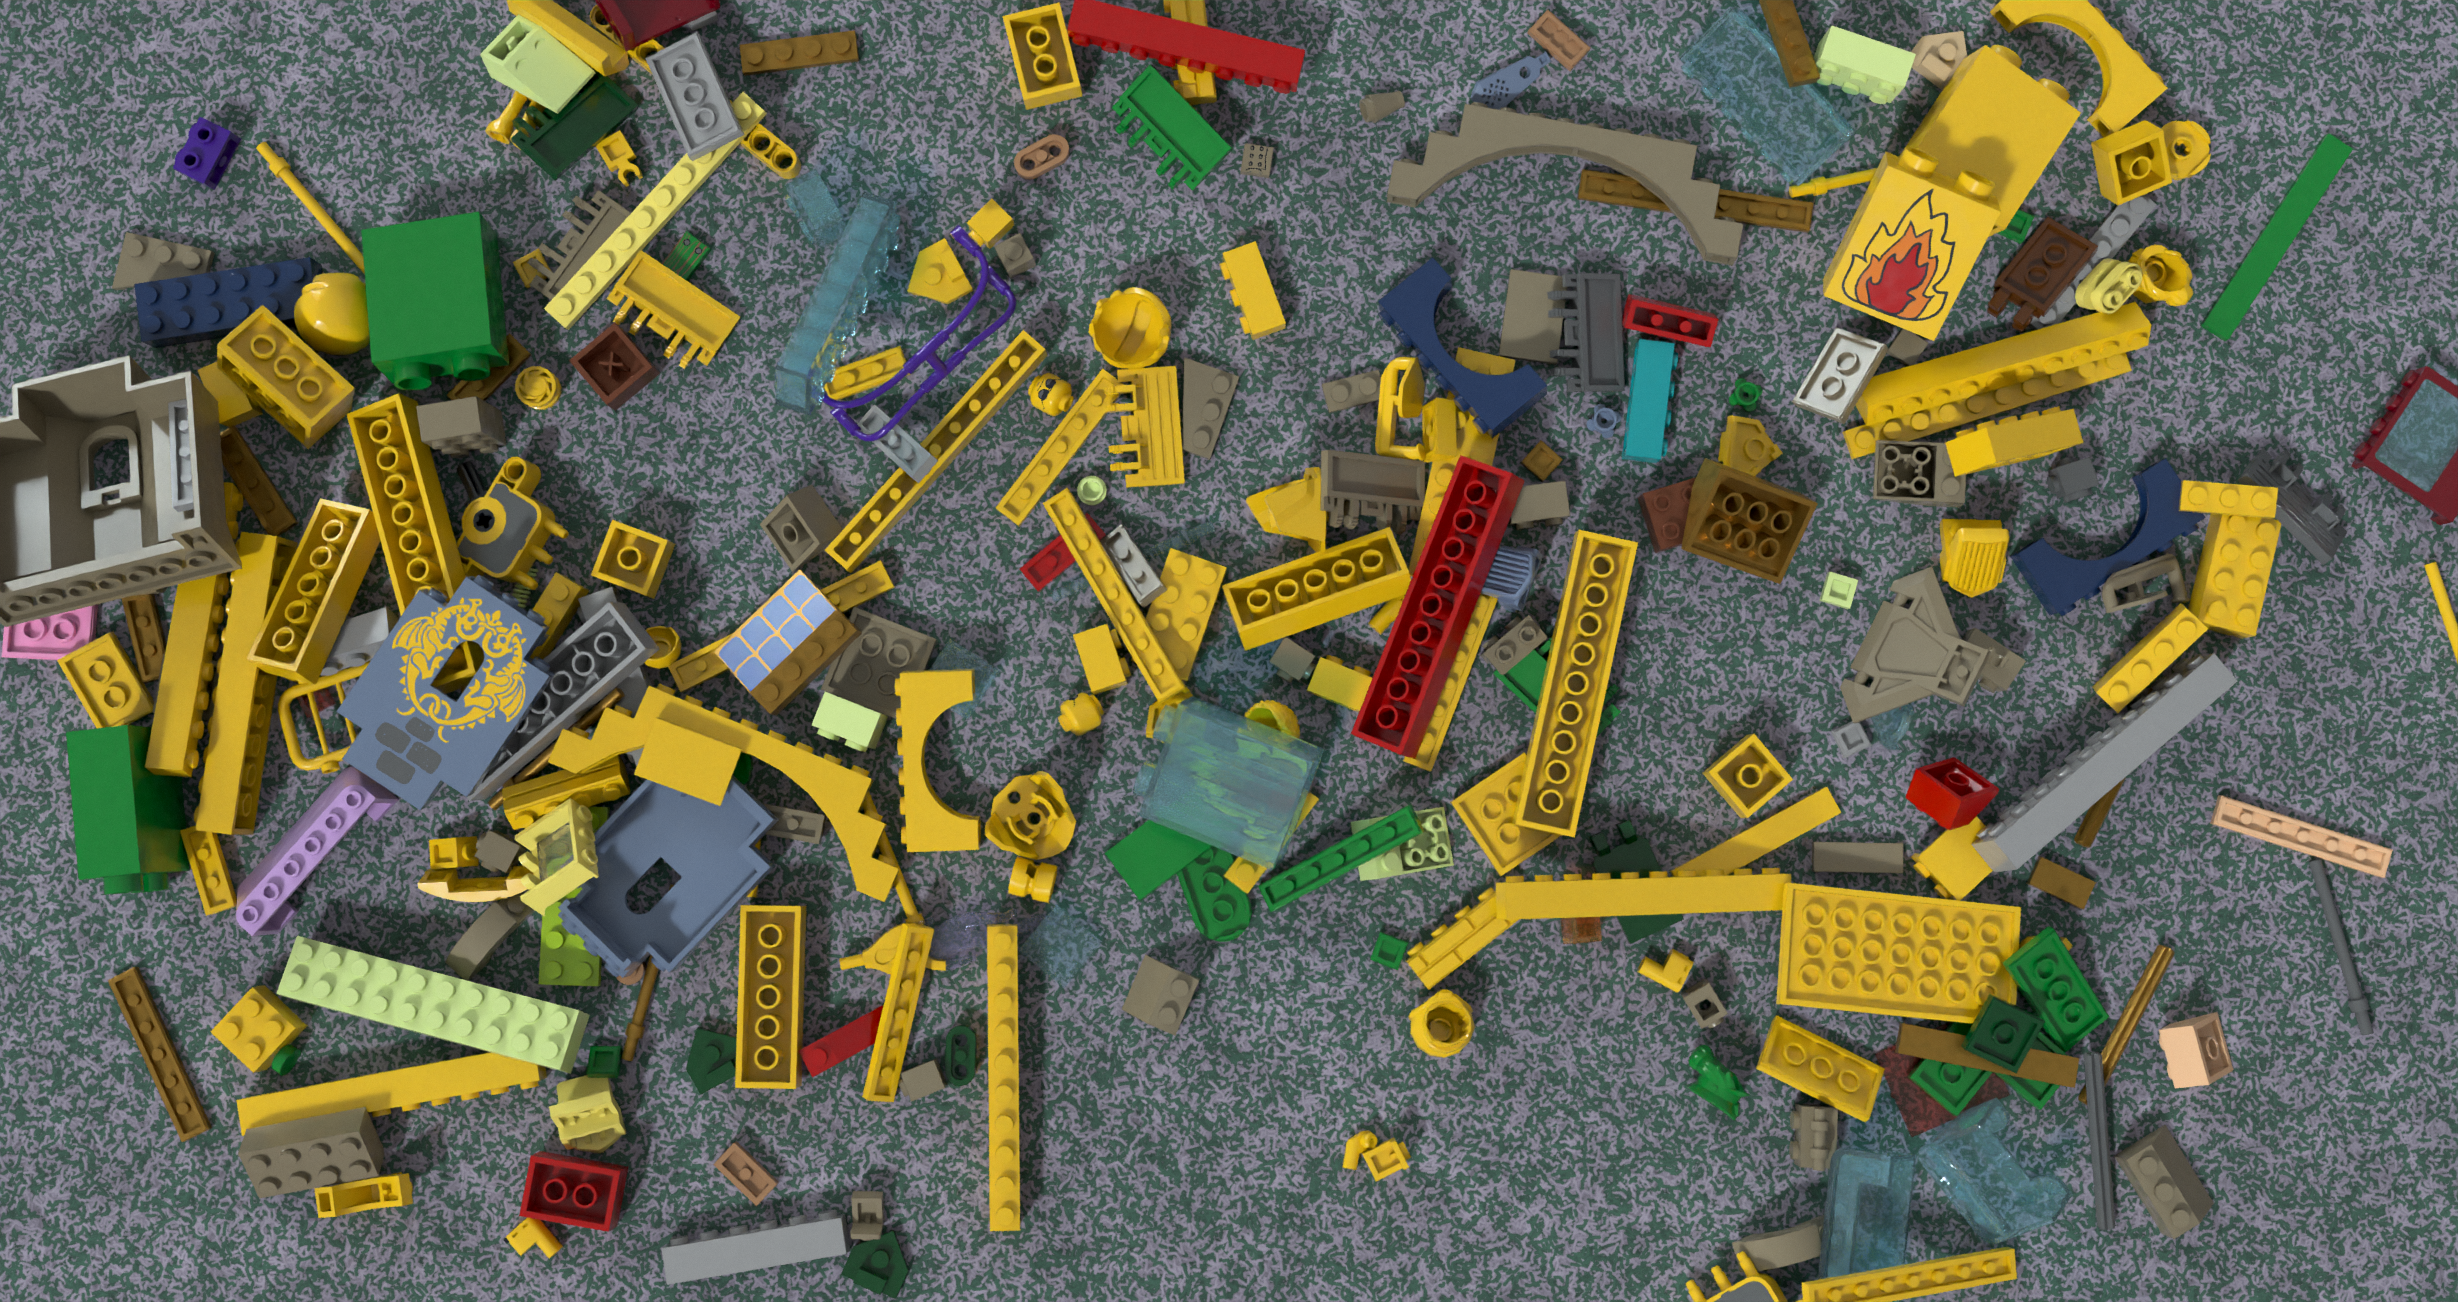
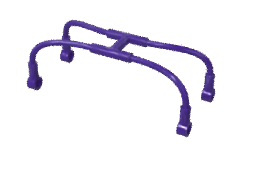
M957 225L950 232V235L972 256L979 259L982 268L979 272L981 274L979 285L959 315L903 364L904 368L871 393L850 401H838L830 398L827 391L805 368L796 376L819 401L834 407L830 413L852 436L870 442L886 435L925 393L928 394L966 358V354L998 330L1014 313L1016 298L1011 291V287L989 266L982 248L961 226ZM987 282L994 286L1002 295H1006L1009 300V306L1005 313L961 350L955 351L943 363L935 351L950 338L949 335L973 310L982 296ZM925 360L935 370L920 384V388L884 427L873 434L863 433L860 426L843 410L858 407L879 397L902 380L908 373L912 374Z

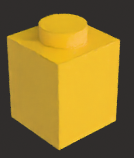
M992 198L967 222L971 230L968 235L980 247L985 244L989 249L1015 225L1013 219Z

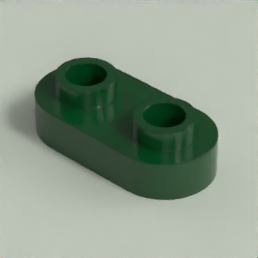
M955 1026L946 1036L945 1075L948 1081L955 1086L969 1084L976 1074L977 1037L974 1030L969 1026ZM963 1034L967 1037L966 1045L961 1046L957 1043L956 1038L958 1035ZM957 1065H964L967 1072L965 1075L960 1076L956 1073Z

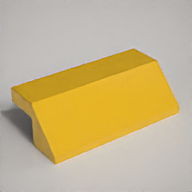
M506 0L511 13L516 16L519 14L541 26L579 59L606 77L626 70L628 67L627 51L554 1Z

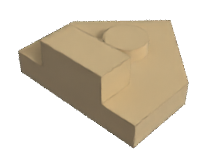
M1958 31L1922 36L1911 51L1916 54L1912 68L1943 90L1961 61L1967 57L1964 32Z

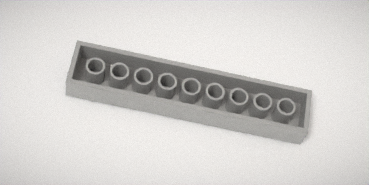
M2213 653L2202 657L2201 654H2198L2190 660L2185 658L2178 662L2172 668L2174 673L2168 678L2164 676L2151 685L2153 690L2147 696L2143 694L2134 699L2129 704L2131 709L2127 713H2119L2107 723L2110 726L2103 733L2098 731L2086 740L2088 746L2082 751L2078 749L2064 759L2066 764L2059 770L2055 768L2048 772L2042 778L2044 780L2042 785L2038 788L2034 786L2023 793L2020 797L2023 800L2016 807L2011 805L1999 814L2001 819L1996 824H1988L1976 834L1979 838L1971 845L1993 872L2017 870L2238 682L2217 655Z

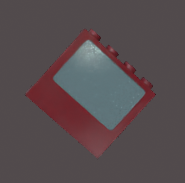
M2424 366L2417 370H2410L2401 381L2403 385L2402 390L2399 394H2394L2385 405L2388 411L2383 418L2380 417L2373 423L2369 430L2372 435L2367 442H2363L2357 447L2353 454L2356 459L2351 466L2355 469L2366 466L2432 510L2434 513L2430 519L2439 525L2453 522L2458 515V386L2430 367Z

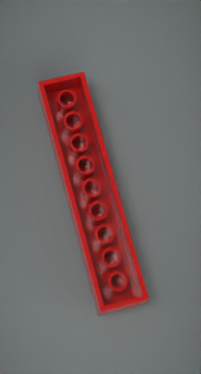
M1460 455L1351 732L1352 735L1399 755L1413 759L1416 758L1525 480L1513 473Z

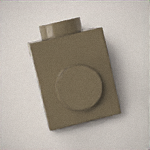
M853 1191L851 1198L853 1220L850 1232L851 1239H861L864 1241L880 1239L884 1226L883 1192Z

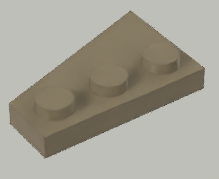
M126 232L112 289L124 290L126 288H135L134 284L210 273L215 253L206 249Z
M1184 357L1182 451L1208 460L1211 459L1239 381V376Z

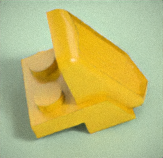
M1942 519L1940 522L1942 545L1940 568L1942 582H1948L1951 588L1971 598L1993 590L1998 583L2002 582L2006 565L2009 531L2002 529L2001 520Z

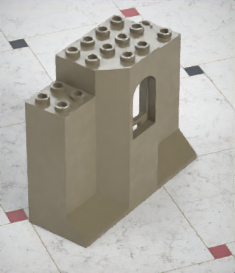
M129 355L12 384L13 415L0 417V623L3 626L8 627L242 568V562L226 523L218 401L191 371L179 372L172 376L154 380ZM186 399L194 509L177 512L172 507L168 403ZM117 439H128L130 481L95 490V453L108 442ZM119 493V498L105 501L104 496Z

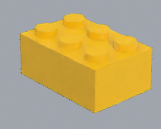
M1060 2L1003 16L1026 110L1082 97L1081 86Z

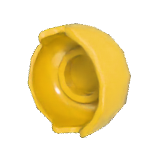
M654 626L647 628L646 632L660 649L646 660L644 664L657 669L669 667L678 660L681 654L682 644L680 637L672 627Z

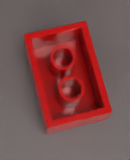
M539 1151L530 1157L519 1216L609 1232L618 1226L629 1166Z

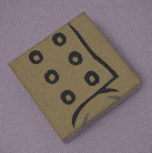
M1245 143L1240 174L1269 178L1274 147Z

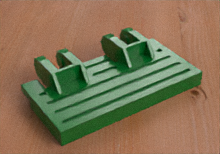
M1151 64L1126 89L1112 107L1120 117L1129 108L1131 109V112L1115 128L1119 135L1126 133L1138 118L1144 123L1130 137L1128 145L1131 148L1136 147L1143 140L1160 158L1169 150L1171 151L1169 156L1156 169V173L1159 176L1166 174L1178 160L1184 164L1168 183L1172 190L1189 175L1184 183L1194 191L1234 149Z
M1552 636L1538 650L1534 649L1504 675H1501L1497 670L1493 672L1499 680L1535 713L1548 659L1544 654L1550 649ZM1615 684L1606 689L1603 705L1619 689ZM1613 703L1601 713L1597 736L1621 712Z

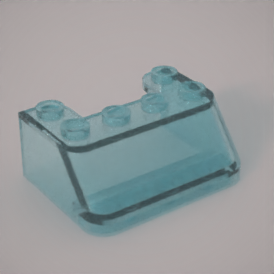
M1997 1097L1962 1112L1929 1138L1918 1151L1920 1163L1975 1233L1983 1241L1990 1244H1998L2055 1222L2073 1195L2066 1184L2053 1174H2042L2031 1179L1995 1132L2004 1129L2010 1120L2008 1111Z

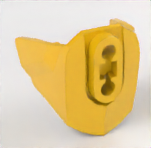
M1305 468L1303 479L1281 484L1246 498L1248 507L1265 532L1308 541L1309 546L1314 551H1325L1327 521L1329 517L1328 511H1320L1321 468Z
M1037 771L1033 775L1015 777L993 798L991 817L985 825V836L1002 850L1014 852L1018 856L1040 860L1055 856L1066 850L1073 837L1076 820L1068 803L1065 801L1063 789L1049 773ZM1012 792L1020 794V801L1018 803L1010 801L1009 796ZM1031 813H1038L1041 819L1038 824L1031 823Z

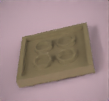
M854 607L849 620L862 634L831 663L821 690L896 719V709L901 708V697L895 694V679L900 678V673L903 671L926 670L938 640Z

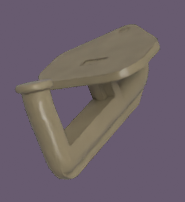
M2165 554L2112 573L2102 588V600L2106 613L2149 603L2167 596L2166 590L2144 593L2141 583L2165 573L2168 575L2173 599H2171V602H2189L2190 599L2187 598L2185 583L2176 557L2172 554ZM2128 586L2129 592L2125 594V598L2117 600L2115 590Z

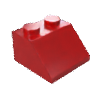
M1952 757L1916 768L1905 798L1913 803L1919 811L1935 819L1941 827L1953 830L1970 824L1998 794L1999 788L1957 758Z

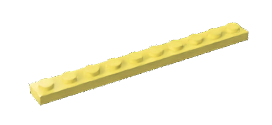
M742 92L731 104L745 135L694 161L686 153L547 304L544 309L564 328L569 330L631 263L639 251L653 239L764 118L767 113L747 94Z

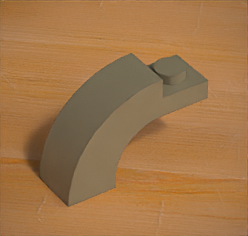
M523 893L501 899L498 903L494 902L469 927L453 947L445 963L464 980H471L483 969L502 942L535 912L534 909L521 901L520 896Z
M1822 1215L1787 1229L1769 1233H1755L1732 1242L1735 1256L1745 1251L1757 1271H1762L1818 1257L1824 1254V1250L1837 1245L1829 1215ZM1736 1256L1740 1272H1744Z

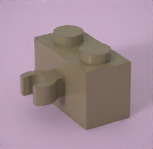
M1977 628L1968 630L1962 640L1987 649L1991 653L1978 678L1980 680L1979 685L1992 693L1995 691H2007L2026 661Z

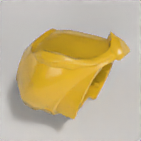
M1442 989L1425 1003L1411 1010L1408 1016L1411 1021L1410 1034L1417 1047L1429 1056L1446 1058L1458 1054L1470 1042L1474 1032L1473 1009L1457 994L1450 990Z

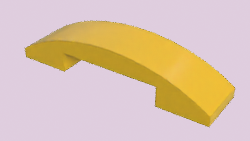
M520 865L514 866L508 877L458 879L456 868L427 869L417 884L418 889L437 897L462 902H487L512 897L527 890L521 883V878L528 873L532 875L534 873L525 866Z

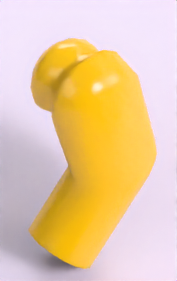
M1367 1130L1361 1131L1349 1138L1346 1142L1342 1167L1357 1170L1359 1154L1368 1149L1375 1148L1378 1142L1377 1136Z

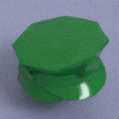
M1707 1045L1698 1046L1691 1053L1688 1062L1689 1066L1697 1070L1700 1075L1696 1082L1690 1083L1686 1087L1732 1120H1736L1740 1115L1741 1105L1739 1100L1750 1094L1744 1091L1736 1074L1717 1060L1710 1047Z

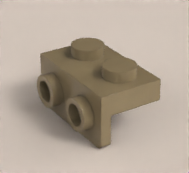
M1529 615L1523 620L1517 616L1505 626L1508 632L1499 639L1495 635L1482 646L1486 651L1480 656L1487 664L1491 663L1501 675L1507 673L1547 639L1545 633Z

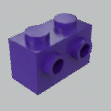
M199 117L197 123H194L189 130V138L185 146L176 154L173 169L215 190L241 138L231 131Z

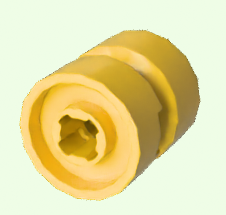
M1017 856L1010 878L1008 894L1020 897L1031 894L1033 900L1049 903L1053 893L1058 866L1043 862L1037 866L1034 860Z

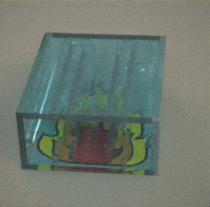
M1193 696L1180 702L1177 708L1165 705L1153 732L1154 739L1164 742L1158 762L1155 764L1146 760L1137 775L1133 787V794L1144 798L1138 816L1273 870L1285 858L1325 749Z

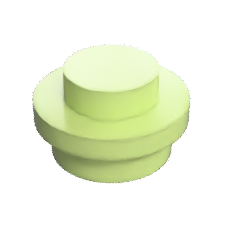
M1087 476L1078 484V497L1087 505L1100 504L1106 497V485L1099 477Z

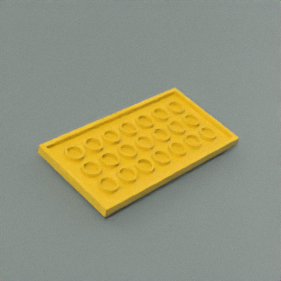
M1784 883L1776 1004L1973 1024L1989 994L2016 1005L2017 985L2006 970L2003 962L2019 950L2021 907Z

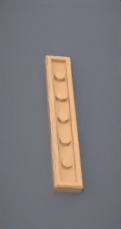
M2218 795L2210 824L2380 878H2385L2393 849L2222 795Z

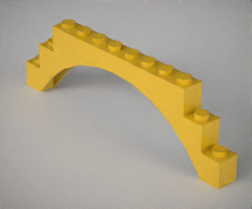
M658 684L657 688L648 686L634 718H631L632 711L618 705L615 706L614 710L606 707L591 740L588 739L590 733L574 726L571 732L562 729L548 762L579 775L618 755L644 748L656 717L742 748L743 753L755 756L781 770L808 792L830 819L846 850L856 890L880 901H887L900 869L894 867L895 860L880 854L878 859L873 858L887 824L881 822L883 816L866 809L864 815L860 813L873 783V779L868 777L869 771L855 765L852 766L851 770L840 766L841 759L826 753L824 758L812 754L814 748L797 742L796 747L785 743L786 736L772 730L769 731L768 735L757 731L759 725L743 718L740 723L729 719L731 713L714 707L712 712L701 707L702 701L686 695L685 700L673 696L676 690L662 684Z

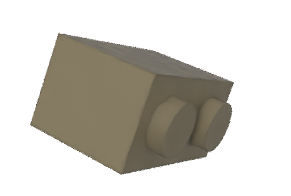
M1559 481L1523 486L1508 526H1516V530H1527L1534 528L1533 523L1545 522L1546 527L1562 525L1563 519H1567L1570 516L1566 482Z

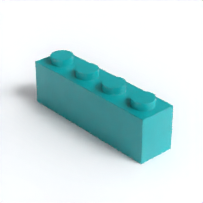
M1639 339L1635 344L1622 459L1657 463L1661 460V456H1666L1668 439H1663L1665 427L1669 428L1671 421V410H1667L1668 398H1673L1675 382L1670 381L1671 371L1676 370L1678 362V352H1674L1675 343Z

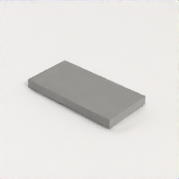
M698 32L645 58L686 153L692 161L745 135L703 39Z

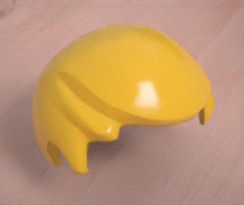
M351 273L319 274L313 278L312 283L303 287L301 291L302 296L297 300L294 307V320L299 334L311 347L330 355H348L358 352L370 343L366 284L356 275Z
M1131 287L1123 292L1116 290L1110 297L1097 301L1096 310L1090 322L1088 332L1093 338L1095 349L1102 353L1103 359L1109 364L1124 369H1141L1157 362L1166 352L1171 338V316L1166 306L1155 294L1146 289Z

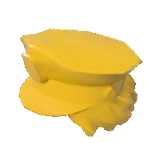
M2154 244L2145 249L2140 248L2132 253L2133 255L2128 262L2138 264L2143 274L2140 286L2133 293L2135 297L2145 304L2156 301H2166L2168 305L2174 307L2187 304L2193 296V289L2190 287V281L2193 277L2189 264L2181 257L2182 254L2180 252L2168 250L2162 245Z

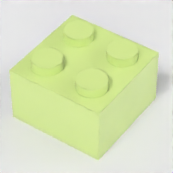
M825 692L812 726L819 728L817 734L836 741H839L840 737L847 739L845 745L866 752L867 748L876 749L888 716Z

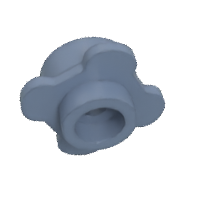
M1598 404L1594 407L1592 419H1589L1586 425L1588 430H1595L1601 433L1604 438H1610L1614 434L1613 429L1616 423L1621 421V415L1617 411L1614 412L1606 408L1603 404ZM1601 419H1606V423H1601Z

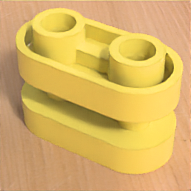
M2110 258L2103 259L2078 285L2075 293L2076 303L2079 307L2089 310H2096L2107 314L2116 312L2140 286L2143 276L2141 267L2135 263L2121 262Z

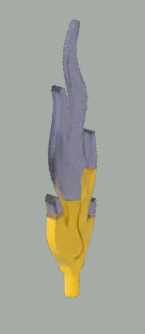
M1012 908L1004 913L966 912L946 920L934 929L925 968L946 971L977 960L976 954H968L954 959L949 957L962 950L987 947V931L975 928L981 924L1006 922L1017 914V909ZM1048 915L1030 916L1015 923L1017 924V940L1037 926L1061 925L1062 921ZM930 916L924 920L908 922L907 924L930 926L934 923L935 918ZM902 924L889 929L873 945L863 950L862 954L839 958L841 970L865 965L866 969H877L891 975Z

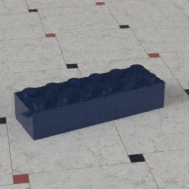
M308 257L134 284L141 342L154 348L225 338L262 305L288 328L296 327L294 320L295 304L302 296L301 291L303 287L312 283L316 275L323 274L322 265Z

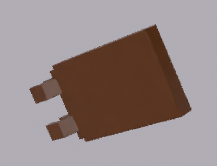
M2047 217L1995 281L1994 287L1996 289L1994 292L1996 294L1988 302L1989 308L1987 313L1998 318L2009 301L2021 308L2013 318L2012 328L2023 333L2034 316L2038 319L2041 316L2045 317L2095 255L2098 246Z

